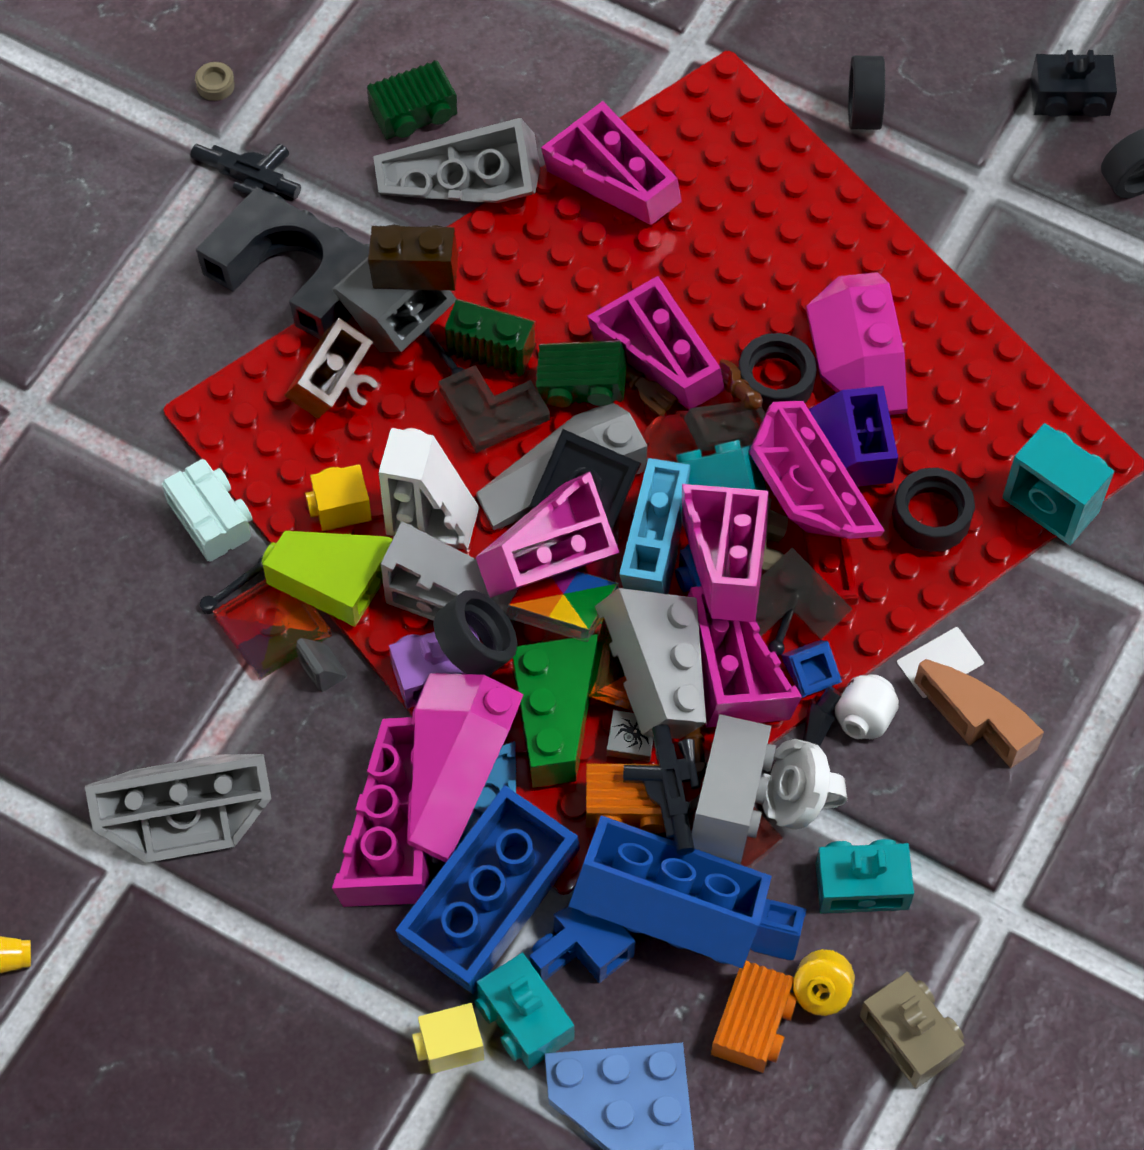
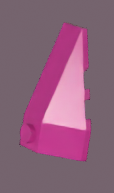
M430 673L413 710L412 726L415 729L414 748L411 750L410 765H413L412 791L409 793L408 845L444 862L448 861L457 847L499 755L524 694L485 675Z

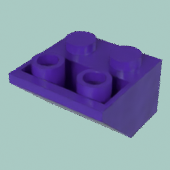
M884 386L841 390L809 409L857 487L893 483L898 453Z

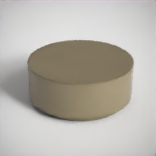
M210 62L201 66L196 72L195 82L197 91L204 99L210 101L223 100L234 91V75L231 68L226 64Z

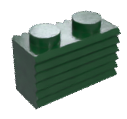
M434 60L432 63L427 62L424 66L420 65L417 69L405 70L403 74L391 75L389 79L384 78L382 81H376L375 84L370 83L367 86L370 111H372L373 117H375L386 140L396 136L400 138L408 137L418 128L431 123L436 125L446 123L453 115L458 114L457 95L437 60Z
M457 299L445 325L447 353L449 356L455 355L456 359L461 357L464 361L470 359L472 363L478 362L480 366L483 364L487 368L493 366L495 370L501 368L502 372L509 371L510 375L516 373L520 377L524 375L535 347V321Z
M621 340L539 345L536 388L544 404L559 408L568 407L575 402L606 406L614 401L622 402L624 400L627 355Z

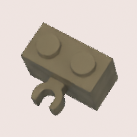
M907 971L863 1002L859 1016L913 1087L917 1089L958 1060L965 1044L962 1041L964 1039L963 1033L956 1022L948 1016L944 1018L935 1007L934 996L927 985L921 980L916 982Z

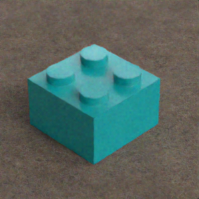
M1044 423L1014 456L1002 499L1071 546L1100 512L1114 470L1108 467L1101 457L1090 454L1076 445L1066 433L1055 430Z

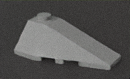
M522 118L373 156L378 192L381 195L501 203L535 194L540 173L535 133Z
M611 403L573 416L479 490L477 498L492 529L496 530L519 521L533 509L529 505L562 429L640 462L641 466L637 474L645 472L647 444L630 412L615 403Z

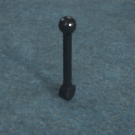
M429 326L420 336H425L450 369L452 380L457 383L463 382L467 377L465 369L455 364L432 334Z
M263 555L259 558L257 565L216 595L203 597L200 600L202 612L205 614L214 613L218 608L219 602L263 571Z
M794 579L791 582L789 589L791 593L790 600L775 640L768 644L769 651H774L777 656L782 655L784 652L783 640L799 597L804 596L807 590V584L802 579Z

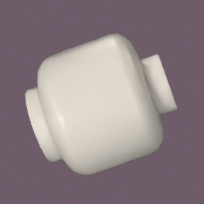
M874 674L860 675L852 678L844 689L842 697L835 706V716L843 731L850 737L855 739H875L881 737L887 730L898 711L899 700L892 684L885 678Z

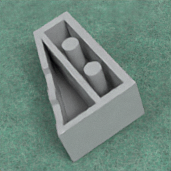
M401 521L381 562L386 604L434 621L436 612L463 591L476 590L489 597L475 558ZM519 589L491 598L509 617L512 626H514L521 608L509 604Z
M618 588L598 603L595 608L599 619H605L613 641L609 644L613 657H619L627 681L623 684L642 735L653 736V727L666 724L669 725L671 738L681 739L706 723L697 598Z
M719 714L692 829L695 849L741 865L747 837L756 838L762 814L760 811L753 810L754 803L764 804L769 778L761 777V771H771L776 745L768 744L771 731L770 725Z

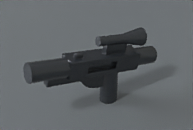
M197 143L191 150L190 157L192 159L215 167L220 173L244 182L241 184L235 181L233 184V189L249 195L258 187L269 194L278 195L280 193L293 199H297L300 194V184L285 179L283 174L274 171L289 156L288 149L282 144H277L266 156L256 152H247L239 155L217 145H213L212 149H209Z
M661 724L652 728L658 766L624 765L623 783H644L648 798L661 808L666 837H674L677 854L686 855L694 852L695 848L688 819V810L691 807L690 803L685 800L682 782L690 781L691 789L700 788L695 765V740L685 739L678 742L677 745L684 759L677 760L669 725Z

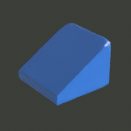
M818 640L781 655L802 697L842 682L828 641Z
M766 899L760 925L751 950L786 960H794L806 909Z

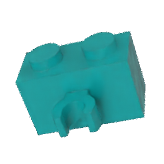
M739 439L715 445V454L702 456L701 449L676 455L677 463L690 465L688 482L690 485L767 491L764 477L749 454L752 445L741 447Z
M880 839L873 841L870 845H852L847 841H835L828 843L825 847H819L815 867L820 914L910 909L914 897L909 843L896 844V841L891 839Z
M523 952L477 981L479 998L475 1000V1004L486 1022L491 1024L495 1021L504 1033L500 1040L514 1061L521 1058L526 1067L530 1069L545 1059V1053H555L574 1040L575 1025Z

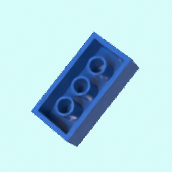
M504 785L395 931L400 942L474 994L477 990V981L489 974L579 852L578 836Z
M601 815L568 907L580 910L587 916L602 918L619 924L632 932L644 933L661 939L674 947L686 948L711 957L716 962L731 964L743 969L760 925L772 876L695 849L690 854L679 855L676 851L675 841Z

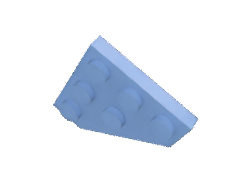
M683 1042L545 1053L549 1105L561 1115L565 1114L584 1130L585 1135L602 1149L694 1150Z

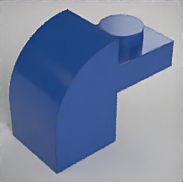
M566 907L554 914V931L556 935L554 936L552 933H549L538 940L531 949L532 954L529 955V960L542 980L546 981L577 957L598 983H601L634 957L635 940L619 924L602 918L590 917L580 910Z

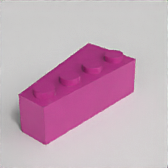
M412 717L382 719L367 769L368 778L363 794L359 795L355 809L357 812L351 835L347 836L343 849L344 859L340 872L336 873L332 887L343 907L415 904L432 882V856L407 844L409 793L412 791L413 765H410L411 750L414 748L415 729L412 726Z

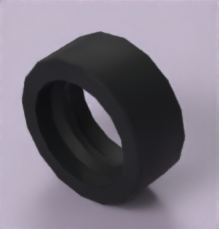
M854 55L851 58L849 72V128L880 130L882 128L885 105L884 57Z
M1144 128L1126 136L1114 145L1101 163V173L1115 194L1120 198H1134L1144 194Z
M772 333L755 338L743 349L738 363L741 379H745L750 387L762 396L763 403L757 409L758 411L766 413L772 402L804 401L806 403L811 397L817 371L815 356L805 343L794 336ZM779 358L795 365L800 371L801 378L798 384L788 389L775 390L764 387L753 377L752 371L757 363L765 359Z
M923 468L909 474L898 486L892 509L894 528L901 539L914 548L928 552L946 551L958 545L968 534L975 510L973 492L966 481L952 471L941 468ZM930 492L944 495L953 501L957 507V519L946 527L923 525L914 519L909 512L908 505L911 498L920 493Z
M466 590L436 612L433 623L435 637L443 653L463 673L485 675L488 677L516 655L518 643L512 623L501 607L487 595L476 590ZM469 625L480 636L483 643H481L472 633V631L469 628Z

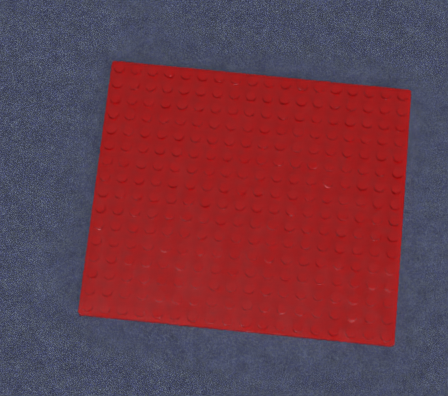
M732 51L722 52L620 117L634 134L678 178L682 202L652 225L547 171L546 165L540 167L535 194L501 203L485 202L447 226L455 228L458 250L455 291H451L456 299L535 321V347L524 375L520 377L516 373L510 375L509 371L502 372L501 368L497 370L493 366L487 368L485 364L480 366L478 362L472 363L470 359L464 361L462 357L456 359L455 355L450 356L458 367L464 368L467 373L466 379L463 382L457 383L452 380L450 369L425 336L419 335L402 352L379 353L372 343L354 371L356 375L371 376L378 383V386L372 392L367 391L364 387H357L358 394L368 401L366 405L361 409L352 407L347 402L345 393L341 392L334 405L317 419L284 396L319 341L316 337L296 327L294 323L173 399L163 408L166 419L199 459L206 460L213 471L218 468L223 471L231 486V490L228 493L234 501L238 499L244 501L252 515L253 520L251 522L270 544L272 542L277 543L284 531L387 536L393 539L394 536L386 535L379 480V469L391 428L401 430L414 428L423 431L425 434L433 435L479 506L468 550L455 548L475 558L518 522L516 521L493 530L477 498V492L573 416L599 407L586 402L581 404L575 402L563 408L543 403L536 388L540 344L596 341L593 339L587 316L658 276L718 365L720 360L724 359L738 367L743 349L753 339L772 333H783L798 338L809 347L815 356L806 312L807 305L838 276L878 272L889 282L905 352L908 407L907 413L890 415L898 453L893 483L858 487L885 531L878 537L849 539L859 594L858 604L816 609L802 528L788 518V526L784 538L779 543L768 539L766 541V547L783 552L784 560L782 570L774 578L761 576L756 622L760 627L758 633L768 647V644L775 640L790 600L791 593L789 589L791 582L794 579L804 580L807 584V590L804 596L799 597L783 640L785 649L782 654L818 640L828 641L842 680L841 683L831 687L838 690L841 694L852 678L870 674L1057 537L1002 499L1014 456L1044 423L1055 430L1066 433L1076 445L1090 454L1101 457L1108 467L1114 470L1103 502L1144 473V459ZM454 304L430 325V331L446 352L445 325ZM353 317L346 322L367 337ZM816 356L817 371L811 397L805 403L808 409L836 394L831 387L820 379ZM779 358L765 359L757 363L752 371L753 377L764 387L775 390L788 389L798 384L801 378L800 371L795 365ZM626 382L624 400L622 402H613L630 412L647 444V461L648 458L677 463V454L701 449L702 456L715 454V445L738 439L741 447L752 445L766 414L758 410L750 411L746 409L738 398L733 397L731 393L724 390L691 410L676 402L662 417H658L641 402L637 389L631 390ZM360 464L369 497L372 520L322 531L319 516L310 517L305 493L313 491L310 475L320 473L330 467L345 468ZM923 468H941L952 471L964 479L973 492L975 510L968 534L958 545L946 551L928 552L914 548L901 539L893 525L892 509L898 486L909 474ZM645 472L636 475L619 514L618 550L620 553H617L615 580L617 585L615 590L623 588L619 573ZM764 478L768 498L772 499L770 510L787 516ZM933 492L920 493L912 497L908 505L909 512L914 519L923 525L931 527H946L954 523L958 516V509L953 501L944 495ZM683 523L676 564L668 594L687 597L689 591L684 593L681 590L675 576V569L679 568L680 550L689 544ZM382 584L355 627L330 614L328 615L406 708L391 665L389 645L396 643L407 635L417 634L421 636L435 632L434 621L386 604L384 585ZM524 609L520 610L513 626L516 632L517 646L544 642L549 635L546 616ZM591 626L584 633V636L598 634V648L602 627ZM778 656L781 661L780 669L791 687L795 686L782 656ZM511 659L492 673L489 678L516 690ZM827 688L802 697L790 720L761 723L771 726L768 744L773 745L806 721L809 700L818 701ZM592 696L590 706L588 707L585 734L575 782L532 788L519 707L503 744L506 745L515 741L516 793L578 836L580 850L553 886L561 895H567L575 889L595 833V827L591 829L586 827L587 764H658L654 740L650 762L606 756L613 710L634 712L633 710ZM415 706L407 708L412 717ZM704 724V728L700 733L705 737L703 746L705 762L708 764L716 727L706 728ZM672 738L677 760L684 759L677 745L683 738ZM704 777L699 779L700 788L691 789L690 781L682 782L685 800L690 805L700 798Z

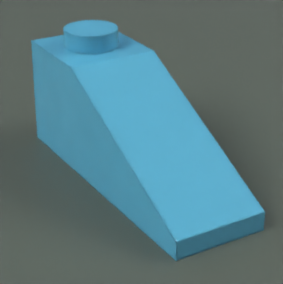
M648 458L619 573L623 589L662 594L669 593L682 527V484H688L691 469L689 464Z

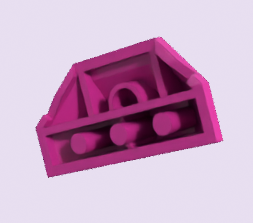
M878 272L838 276L806 307L820 379L836 393L847 389L884 386L889 415L907 413L905 352L889 282Z
M804 401L772 402L749 450V454L788 518L807 533L848 539L881 536L885 530Z

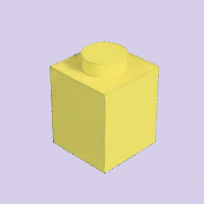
M472 1003L418 1017L420 1032L412 1034L418 1061L427 1060L431 1074L484 1060L483 1042Z

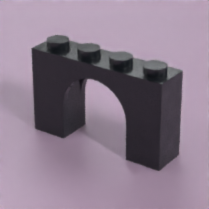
M256 187L196 248L202 273L204 276L234 291L260 263L275 254L300 251L315 256L322 262L319 269L289 300L295 326L320 340L324 332L338 318L347 322L352 317L332 288L368 257L369 244H362L349 237L342 229L338 227L332 228L319 221L309 211H301L291 206L279 195L269 194Z

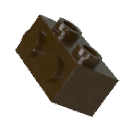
M395 224L372 226L368 264L373 289L455 291L458 267L455 228L438 225L428 227H410Z

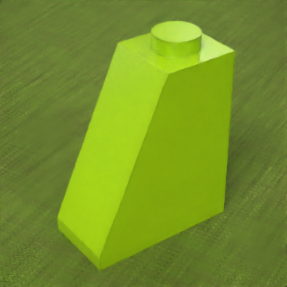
M284 531L278 542H272L264 552L262 565L266 583L355 627L383 584L381 562L393 539L387 536Z

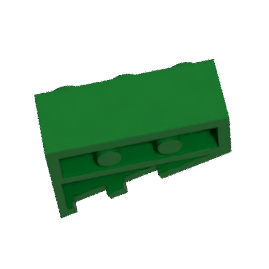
M598 634L517 646L516 655L512 658L516 691L524 694L519 710L532 788L575 782L577 779L598 653Z

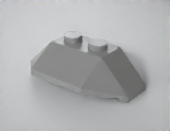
M224 754L135 769L85 785L92 830L146 863L235 847L271 800L264 754Z

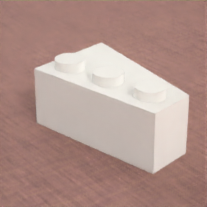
M391 428L379 469L386 535L394 536L401 521L451 547L468 550L479 510L475 499L433 435L425 434L423 431L414 428L405 430Z

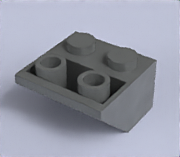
M368 257L332 288L367 337L373 341V345L379 353L402 352L457 300L450 290L373 289Z

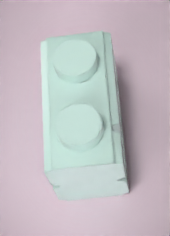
M201 459L185 468L184 472L179 471L163 481L162 488L167 503L207 561L212 562L226 554L229 549L233 550L249 541L251 533L248 523L253 520L252 515L242 499L234 502L228 493L231 490L230 483L220 468L213 471L207 461Z

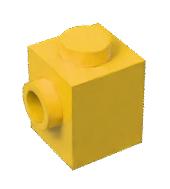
M360 464L345 468L330 467L320 473L310 475L313 491L305 493L310 517L319 516L322 531L372 520L369 497Z

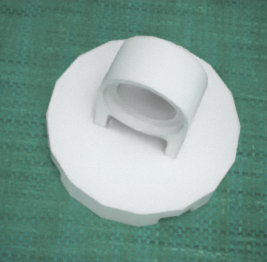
M792 739L783 742L775 749L773 759L776 762L773 765L771 775L763 774V777L769 778L764 804L762 805L766 816L777 821L776 825L795 830L804 828L817 818L821 809L835 808L846 803L845 778L842 775L830 772L827 757L819 745Z

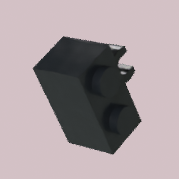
M1067 50L1065 54H1036L1030 77L1033 115H1048L1051 117L1062 115L1088 117L1111 115L1117 95L1113 55H1094L1093 50H1088L1087 55H1073V50Z

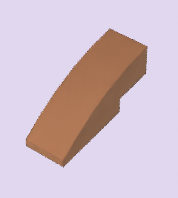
M928 659L919 663L914 682L969 746L983 736L1010 768L1038 749L1044 731L1024 711L1001 693L978 679L952 667Z

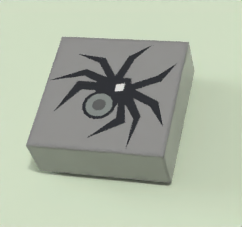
M613 710L606 756L650 762L653 736L642 735L634 713Z

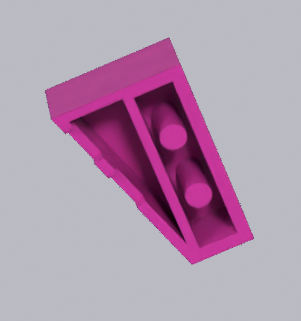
M604 101L600 102L541 147L548 172L649 225H652L682 202L678 178Z
M658 276L587 316L594 340H621L627 355V363L638 372L644 373L645 378L649 381H655L678 399L677 402L688 410L695 408L725 390L720 366Z
M589 471L558 487L475 558L489 597L492 598L593 564L620 552L591 472Z
M682 484V523L711 619L756 621L767 531L768 491Z
M702 586L691 587L687 597L697 598L706 728L717 727L719 714L756 723L790 720L802 695L796 686L791 687L779 667L781 661L774 651H769L758 633L760 627L757 622L711 619Z

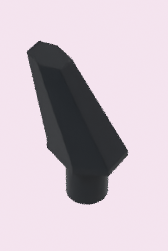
M828 686L818 701L809 700L803 741L819 745V747L822 744L831 724L835 720L831 712L842 697V694L835 688Z

